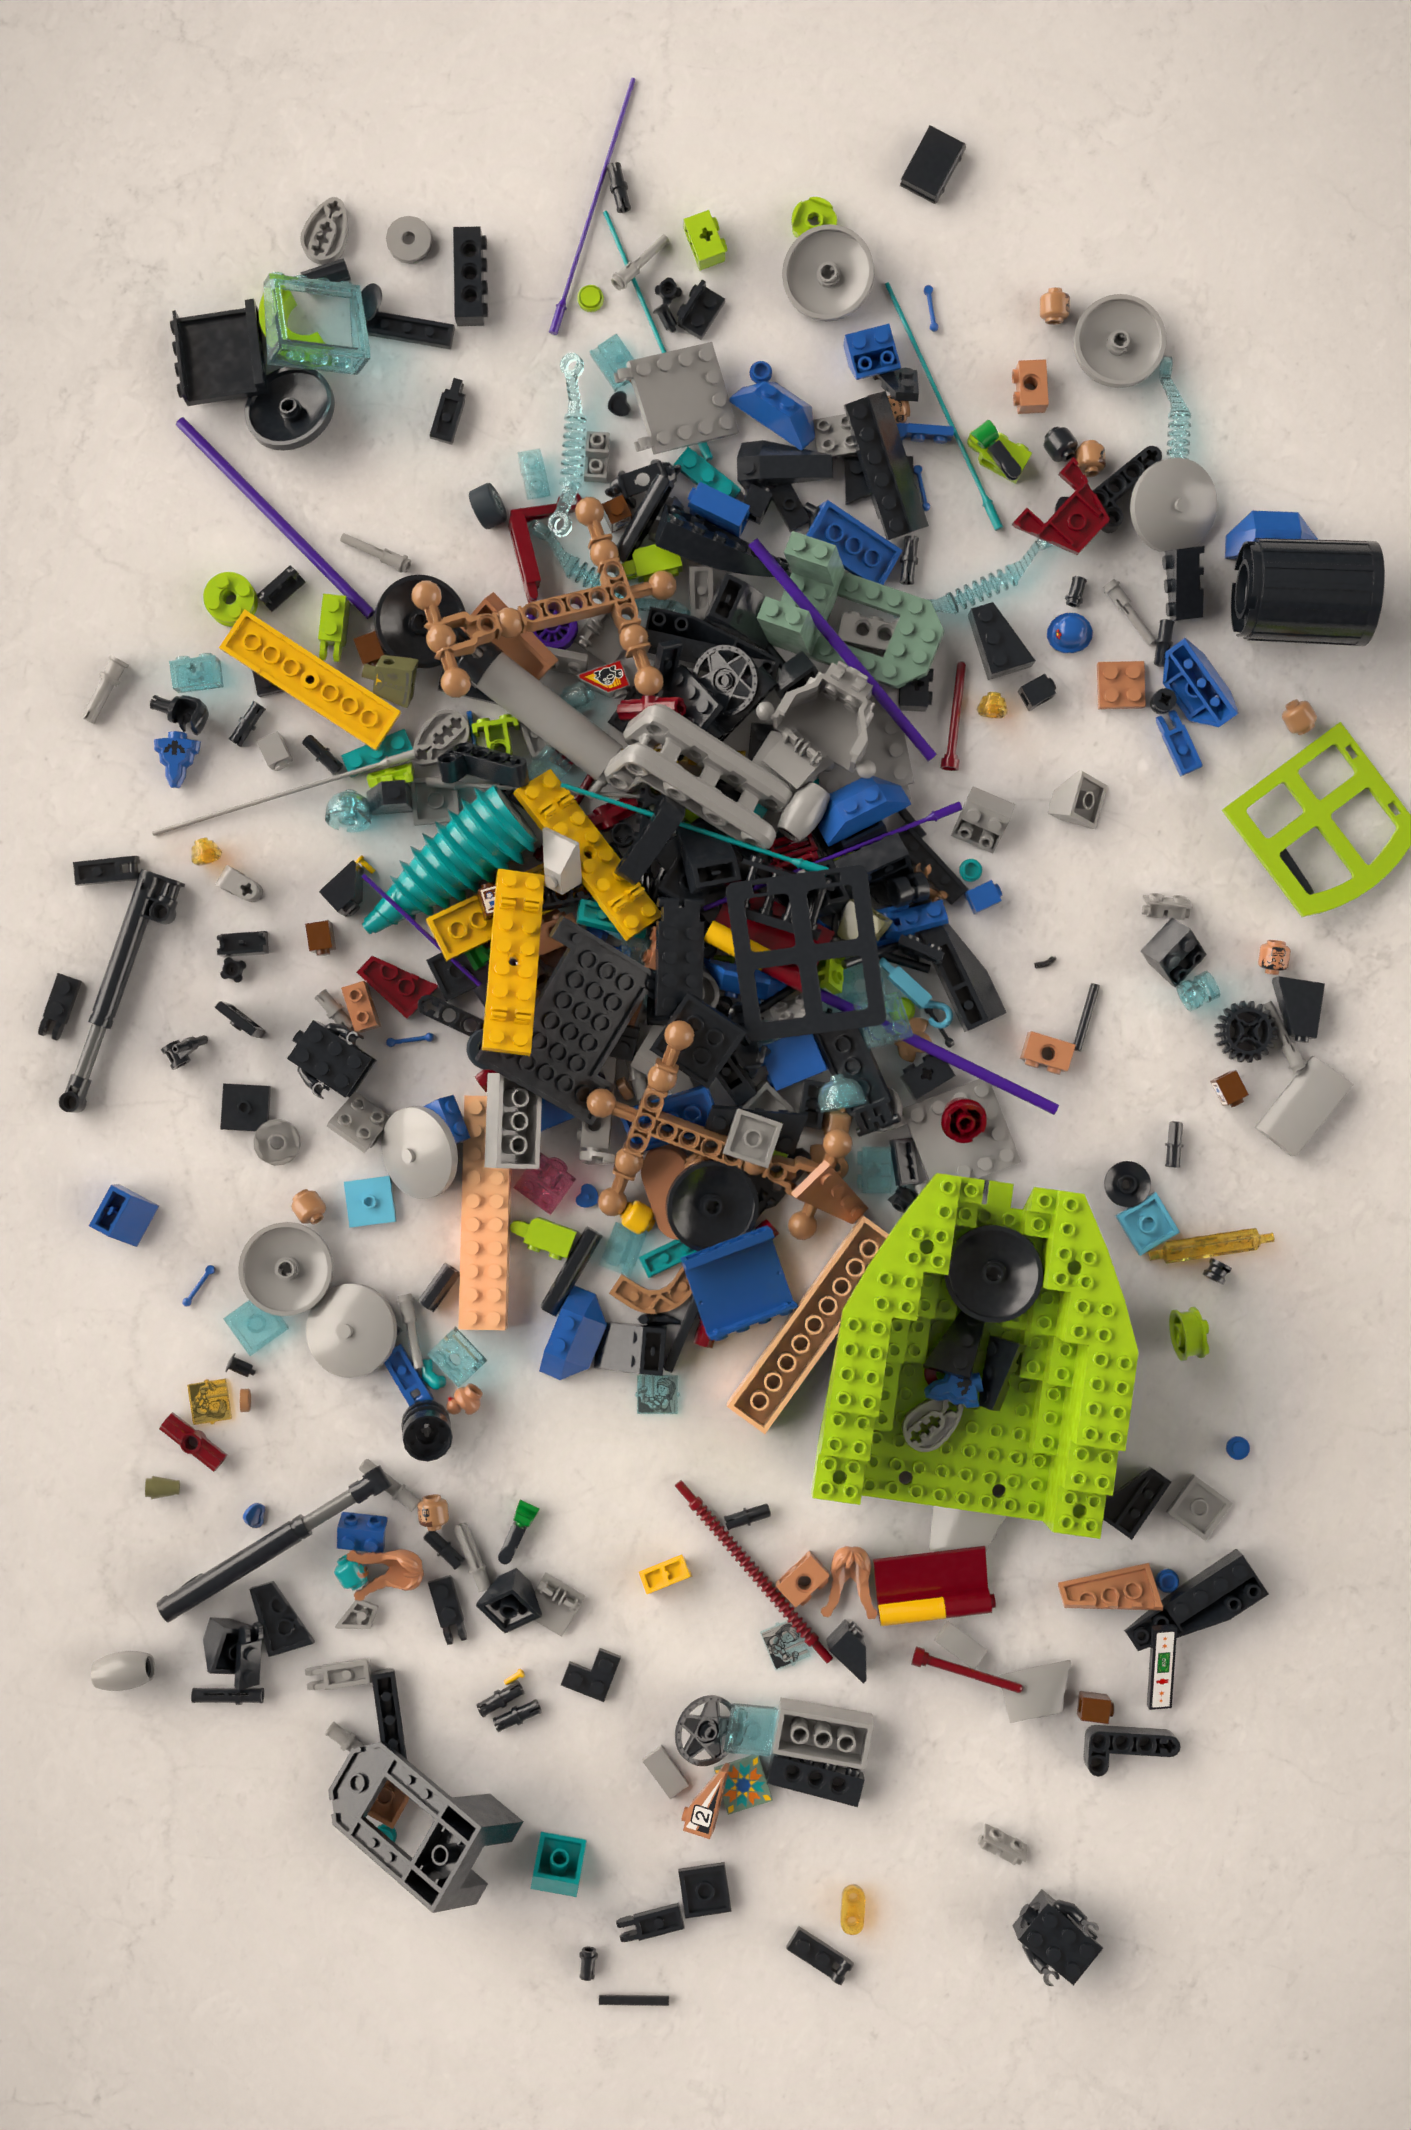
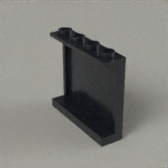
M254 298L245 300V308L182 318H179L176 310L172 311L173 320L170 321V328L172 334L175 335L172 347L178 361L174 363L176 375L180 380V383L177 384V392L179 397L184 399L187 406L269 394L262 329L259 322V309Z

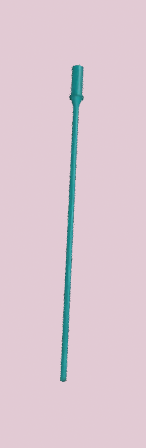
M604 211L603 214L626 266L628 259L607 211ZM634 277L631 280L660 350L662 353H665V347ZM707 442L698 444L703 458L706 461L712 460L713 456Z
M889 282L885 283L886 289L949 426L954 428L953 435L982 496V506L985 508L994 530H1000L1003 528V525L992 503L993 500H990L981 485Z
M561 783L562 788L650 817L654 814L653 812ZM681 822L679 825L790 862L798 867V869L801 868L810 872L829 869L802 858H790Z

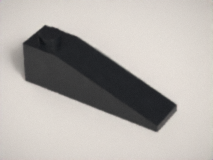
M766 440L741 443L737 456V481L744 489H749L751 484L756 486L760 484L767 487L833 479V456L831 454L807 449L801 451L794 446Z

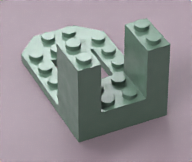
M792 531L784 550V555L792 572L790 578L826 621L830 617L838 596L900 617L884 657L847 645L878 683L898 689L906 685L905 683L926 676L944 635V629L932 602L845 572L836 545ZM784 590L780 601L765 596L757 620L770 644L795 654L803 651L808 658L827 665H831V663L837 665L838 661L845 663L825 637L821 636L822 634L816 628L810 612L800 608L786 590Z

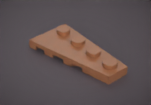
M825 1160L791 1192L796 1199L850 1224L861 1218L869 1209Z
M1149 1563L1058 1583L1064 1608L1163 1610Z

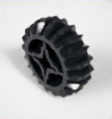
M1240 1001L1239 1006L1236 1003H1232L1231 1010L1229 1008L1223 1009L1226 1016H1218V1020L1222 1024H1215L1214 1027L1220 1029V1032L1215 1033L1214 1037H1221V1041L1217 1042V1046H1225L1222 1049L1223 1054L1231 1051L1229 1059L1232 1060L1237 1056V1061L1240 1063L1244 1059H1246L1247 1063H1252L1253 1057L1256 1061L1261 1060V1054L1264 1056L1269 1054L1267 1048L1275 1047L1270 1040H1277L1278 1038L1277 1035L1272 1034V1031L1278 1030V1027L1271 1026V1023L1276 1021L1274 1017L1268 1019L1267 1016L1271 1011L1265 1010L1262 1012V1004L1257 1005L1255 1008L1254 1001H1250L1248 1005L1245 1001ZM1247 1013L1254 1016L1255 1019L1247 1023L1243 1019H1239L1237 1015ZM1231 1022L1235 1029V1034L1232 1038L1229 1032ZM1260 1025L1262 1027V1039L1257 1033ZM1250 1027L1247 1032L1248 1036H1243L1244 1028ZM1246 1041L1249 1044H1253L1255 1048L1245 1051L1238 1048L1237 1045Z

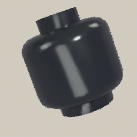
M1057 426L1046 433L1043 446L1053 461L1067 462L1075 456L1078 442L1068 428Z

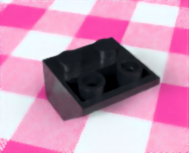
M832 859L816 863L829 869L836 868ZM802 869L801 871H799V872H797V873H804V872H810V871H807V870ZM839 874L826 875L827 878L832 879L831 883L840 882ZM844 885L836 886L834 891L826 890L818 918L842 912L850 900ZM817 889L809 890L807 893L809 911L811 910Z
M1171 918L1141 950L1147 962L1175 988L1207 955L1192 930L1174 918Z

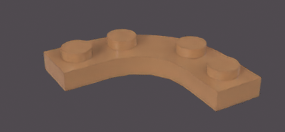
M682 1265L674 1279L661 1289L649 1290L621 1274L609 1294L636 1311L656 1314L679 1307L690 1297L692 1291Z

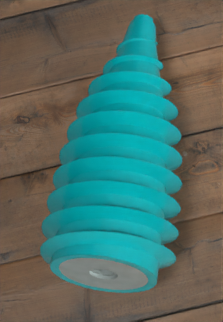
M493 785L485 792L474 787L477 799L470 803L461 798L464 809L459 814L448 809L451 821L446 826L435 821L438 833L433 838L422 833L425 841V846L422 850L410 846L414 855L411 862L408 864L399 860L403 871L398 878L390 876L393 884L386 894L414 920H416V914L421 912L428 916L434 915L433 906L439 905L443 909L451 907L450 898L452 897L461 902L466 900L465 890L470 889L477 893L478 889H481L480 881L483 879L489 883L494 882L496 884L494 872L498 868L510 870L508 862L511 860L523 865L522 852L526 849L536 852L534 845L537 841L536 835L518 809L496 785ZM382 897L378 904L373 907L374 909L364 918L362 926L369 934L373 932L378 933L393 924L398 925L400 921L406 918Z

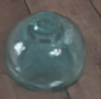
M348 789L339 792L328 801L325 821L332 828L339 830V826L348 827L346 832H361L369 828V823L371 824L372 819L371 805L367 798L357 791Z
M843 1074L829 1077L830 1081L823 1084L818 1093V1104L821 1113L851 1108L866 1103L861 1085L852 1078H844Z

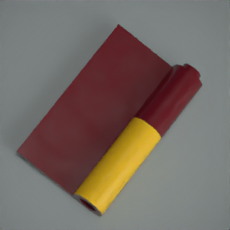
M765 896L750 898V907L759 910L763 906ZM774 901L771 910H773L774 915L781 917L782 914H785L787 907ZM726 902L723 904L715 921L710 925L704 941L735 957L728 904ZM747 919L752 951L760 952L795 946V936L793 933ZM818 924L817 928L822 929L819 940H814V942L817 944L830 942L835 932ZM790 964L758 969L802 992L798 965Z
M985 1546L873 1559L880 1626L992 1613V1608H996L994 1593L990 1594L988 1588Z

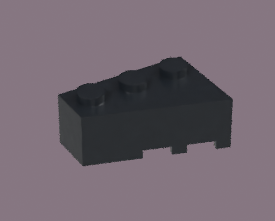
M1205 546L1165 551V556L1162 557L1163 569L1166 570L1167 579L1164 580L1165 593H1168L1166 615L1172 621L1203 617L1204 589L1201 588L1200 575H1204V567H1200V554L1204 553Z

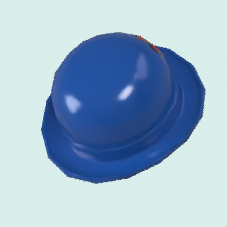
M1077 613L1058 615L1047 628L1049 644L1056 651L1062 653L1082 651L1092 640L1093 630L1090 622L1084 616Z

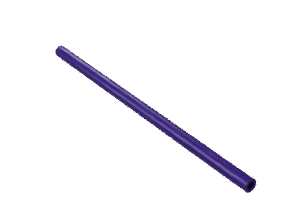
M184 417L176 422V426L367 619L374 615L375 610Z
M756 538L748 545L796 604L810 612L816 628L845 663L868 677L867 683L873 685L872 695L928 762L937 755L936 752L759 539Z
M820 988L822 1002L842 1012L863 1009ZM887 1020L881 1025L873 1026L1050 1114L1055 1115L1058 1110L1059 1104Z

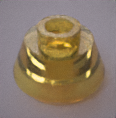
M988 692L987 696L982 697L976 709L980 716L987 718H1004L1008 714L1005 698L1001 697V693Z
M208 838L194 841L195 845L191 847V861L197 866L217 861L222 855V850L213 840L208 841Z

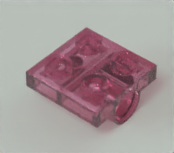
M540 1152L539 1169H526L513 1188L551 1215L574 1184L576 1178L567 1172L568 1167L564 1161L557 1157L549 1159Z

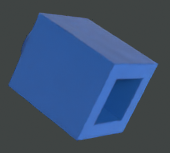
M992 880L964 893L973 915L1002 901L1000 898L1002 891L997 883L994 884Z

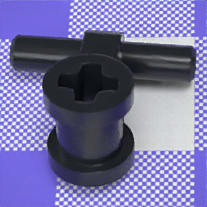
M202 1035L196 1038L193 1036L188 1037L181 1042L176 1040L164 1046L161 1052L167 1055L171 1062V1069L176 1070L190 1062L191 1059L188 1055L198 1049L199 1046L207 1044L208 1038Z

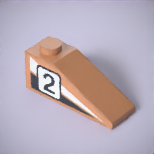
M725 1763L693 1799L689 1807L685 1806L681 1821L685 1822L683 1831L707 1839L711 1838L716 1827L730 1767L729 1763Z

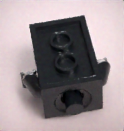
M312 1020L305 1032L299 1030L295 1034L292 1041L296 1043V1046L287 1058L298 1066V1074L305 1085L312 1090L313 1095L324 1099L321 1096L322 1090L326 1089L329 1091L330 1088L343 1097L350 1098L357 1091L377 1061L356 1045V1040L358 1038L364 1039V1036L351 1030L346 1025L329 1023L325 1026L315 1020Z
M1042 1889L1030 1904L1023 1906L1019 1918L1012 1925L1017 1939L1022 1943V1948L1029 1962L1040 1974H1044L1043 1980L1047 1986H1054L1049 1981L1050 1974H1053L1057 1980L1060 1979V1974L1074 1986L1103 1949L1095 1941L1098 1938L1096 1933L1088 1927L1092 1925L1095 1930H1099L1095 1922H1088L1087 1916L1075 1904L1063 1900H1055ZM1049 1966L1053 1968L1055 1971H1050L1048 1969Z

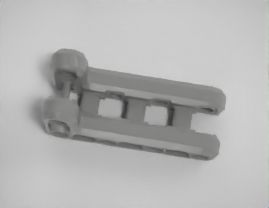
M655 704L649 706L628 722L623 736L625 743L629 746L610 759L604 771L606 780L610 785L619 790L627 791L635 788L642 782L647 783L735 840L766 850L772 846L776 838L774 827L754 813V809L757 804H761L765 808L774 811V813L783 812L793 796L789 785L665 705ZM660 744H664L661 752L653 750ZM683 754L703 769L700 777L692 775L676 763L679 755ZM722 779L741 793L738 802L731 800L715 788L718 780Z

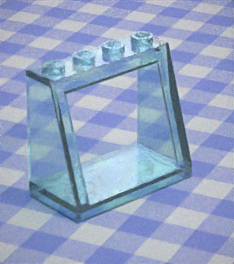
M281 272L269 273L263 282L267 365L358 375L371 358L360 285H353L348 281L331 282L326 278L308 279L304 275L286 276ZM280 289L349 298L352 347L288 339Z

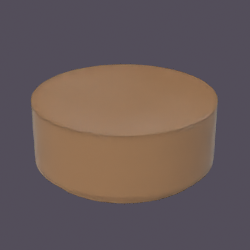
M625 1077L616 1080L617 1088L625 1100L628 1101L635 1097Z
M240 1389V1412H249L251 1410V1390Z

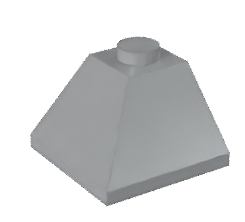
M1078 771L1054 790L1049 803L1048 814L1065 822L1096 829L1107 785L1084 771Z
M545 827L542 829L545 885L563 895L582 883L579 843Z

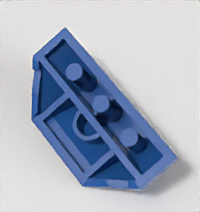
M762 382L742 387L729 398L730 403L801 451L815 439L812 406L777 382Z
M1252 510L1225 536V559H1237L1242 544L1245 541H1254L1255 538L1318 540V538L1298 512Z
M1184 638L1165 652L1163 685L1174 691L1177 698L1176 703L1189 721L1220 727L1239 714L1230 689L1206 655L1194 644Z
M875 776L868 779L860 778L829 794V803L823 818L819 822L818 829L829 847L910 806L911 802L901 785Z
M704 957L703 965L716 981L719 990L725 992L724 996L738 999L740 988L736 964ZM758 969L755 970L759 1004L761 1000L769 999L788 986Z
M574 1285L561 1308L545 1347L539 1372L562 1380L590 1368L607 1327L595 1293Z

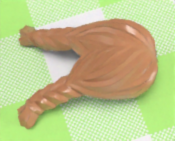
M845 1546L835 1552L830 1568L833 1579L832 1588L830 1589L829 1602L821 1609L823 1617L828 1618L832 1615L839 1602L844 1583L850 1577L857 1583L858 1595L866 1610L868 1619H875L878 1615L877 1610L871 1604L872 1601L869 1595L868 1580L872 1569L871 1561L867 1552L861 1547Z
M398 1549L384 1553L366 1552L364 1554L351 1550L347 1553V1560L361 1564L383 1563L389 1566L384 1575L374 1578L362 1589L356 1590L354 1597L358 1601H362L369 1593L382 1589L385 1586L404 1591L414 1590L419 1586L424 1576L422 1560L417 1554L409 1550Z

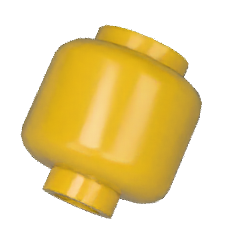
M638 1200L632 1203L628 1202L627 1207L620 1214L622 1225L638 1235L645 1231L649 1232L656 1222L653 1219L652 1208Z

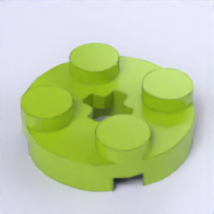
M810 197L809 200L799 202L792 213V232L796 238L817 226L837 225V216L833 206L829 201L821 197ZM817 217L819 224L815 226L810 225L808 219Z

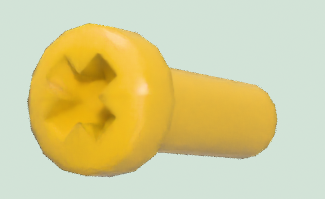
M361 855L356 860V863H360L373 874L376 870Z
M521 1668L518 1669L517 1673L504 1680L505 1685L512 1683L520 1677H525L524 1671Z

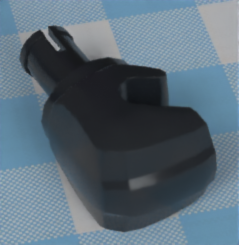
M154 695L150 701V708L152 710L166 713L168 721L175 724L178 723L183 732L186 731V724L190 722V729L194 735L198 736L208 720L209 712L207 706L195 697L182 695L181 697L176 696L170 701Z

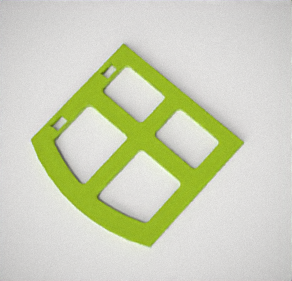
M1341 722L1222 809V812L1301 917L1320 914L1358 898L1385 878L1401 861L1411 846L1410 813ZM1334 745L1352 767L1354 775L1323 799L1319 800L1299 775V769ZM1349 745L1357 755L1354 759L1345 749ZM1279 784H1284L1302 807L1303 813L1271 838H1266L1248 815L1247 808ZM1364 789L1370 791L1396 826V830L1390 840L1370 865L1364 862L1331 817L1333 812ZM1391 802L1400 812L1396 816L1388 807ZM1315 827L1350 871L1352 878L1331 889L1309 895L1280 858V852Z

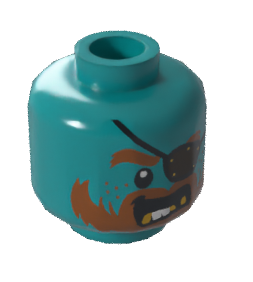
M347 1554L337 1560L338 1565L334 1570V1574L344 1589H352L354 1591L368 1581L369 1570L365 1564L347 1560Z

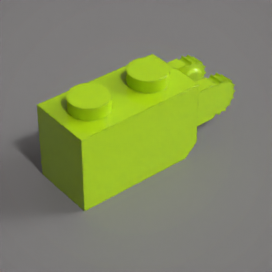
M998 432L999 438L996 441L1000 440L1012 455L1011 457L1021 466L1022 473L1032 452L1021 443L1015 444L1005 434ZM969 434L967 445L970 449L972 448V450L979 453V464L1009 480L988 454V447L982 449L977 444L979 441ZM1018 477L1016 480H1013V481H1011V482H1013V483L1016 484V482L1018 481L1019 477Z
M656 544L635 549L632 554L633 560L622 563L627 579L637 578L639 583L648 582L652 574L657 571H667L674 577L678 576L679 572H683L681 557L657 547Z
M323 594L318 640L320 641L319 658L323 661H326L328 645L334 646V662H340L342 647H345L347 641L351 605L346 596Z
M541 1217L531 1220L530 1223L515 1220L513 1223L511 1222L509 1227L514 1234L516 1233V1235L524 1237L523 1243L528 1244V1249L539 1253L541 1249L550 1252L549 1257L561 1261L563 1257L568 1258L578 1232Z

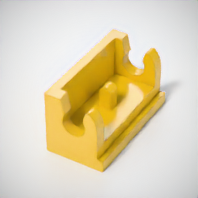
M682 1554L639 1571L646 1594H651L692 1577L691 1571L687 1567L686 1559Z

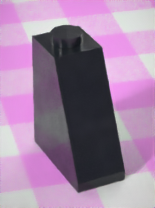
M405 780L381 781L366 792L368 815L413 812L411 787Z
M1281 976L1273 978V988L1288 1035L1295 1037L1294 1041L1309 1043V1039H1316L1325 983Z

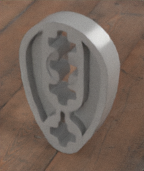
M331 197L324 201L312 212L302 229L300 236L301 246L306 256L314 263L324 265L337 261L345 250L348 238V218L342 200L337 197ZM336 206H338L339 211H335L334 214H332L330 208L334 209ZM329 226L332 232H327L326 234L328 243H323L322 245L324 253H319L316 256L314 250L320 249L318 240L324 239L322 229H327Z
M449 709L438 711L432 715L424 724L415 740L413 747L417 757L413 759L415 763L422 767L438 764L437 759L441 754L456 744L468 743L471 733L469 724L464 716L457 711ZM454 719L457 722L462 720L460 722L462 727L460 729L455 727L452 730L453 736L449 737L446 735L443 738L445 742L443 745L440 743L434 744L436 743L435 737L437 735L442 737L444 735L443 729L445 727L450 729L453 726L452 721ZM428 751V753L426 754L428 757L427 760H418V758L420 757L418 752Z
M928 1399L910 1409L903 1418L901 1429L904 1439L912 1448L921 1452H929L939 1448L957 1427L964 1405H956V1411L951 1409L947 1411L949 1400L935 1401ZM933 1415L935 1418L939 1416L937 1420L939 1424L937 1426L931 1424L928 1427L929 1432L927 1434L925 1432L919 1434L920 1439L918 1441L915 1439L910 1440L912 1437L911 1431H920L921 1427L919 1425L921 1423L927 1425L930 1423V1416Z

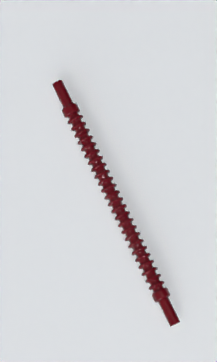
M682 1480L677 1482L675 1487L689 1502L688 1506L692 1511L696 1510V1516H701L700 1520L706 1522L705 1526L710 1527L709 1531L713 1530V1535L718 1536V1541L723 1542L722 1546H727L726 1551L732 1552L731 1556L736 1557L735 1561L740 1562V1567L744 1566V1572L748 1571V1576L753 1577L752 1581L757 1582V1587H762L761 1592H766L765 1596L771 1598L770 1602H775L774 1607H779V1613H784L783 1617L788 1618V1623L792 1622L791 1627L797 1628L796 1633H801L800 1637L805 1638L804 1642L808 1647L812 1646L826 1664L829 1663L833 1656L821 1644L819 1636L815 1632H811L812 1628L807 1627V1622H802L803 1617H798L799 1613L794 1612V1607H789L790 1602H785L786 1598L780 1596L781 1592L776 1591V1586L772 1587L773 1582L767 1581L768 1577L763 1576L764 1572L759 1571V1566L755 1567V1561H750L751 1557L746 1556L747 1552L741 1550L742 1546H737L738 1541L732 1540L734 1537L728 1535L729 1531H724L725 1526H720V1521L715 1520L716 1516L711 1515V1510L707 1511V1505L703 1506V1500L699 1496L696 1497Z

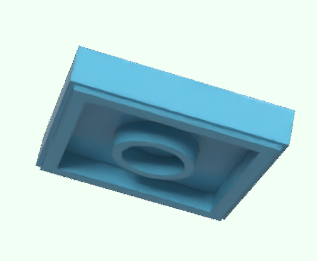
M390 1176L344 1182L349 1228L396 1222Z
M1156 1192L1147 1196L1141 1204L1129 1207L1115 1215L1139 1256L1180 1233Z

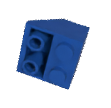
M889 323L845 335L843 347L848 366L856 380L901 369Z
M112 1184L91 1220L89 1227L110 1238L137 1247L159 1205L120 1184Z

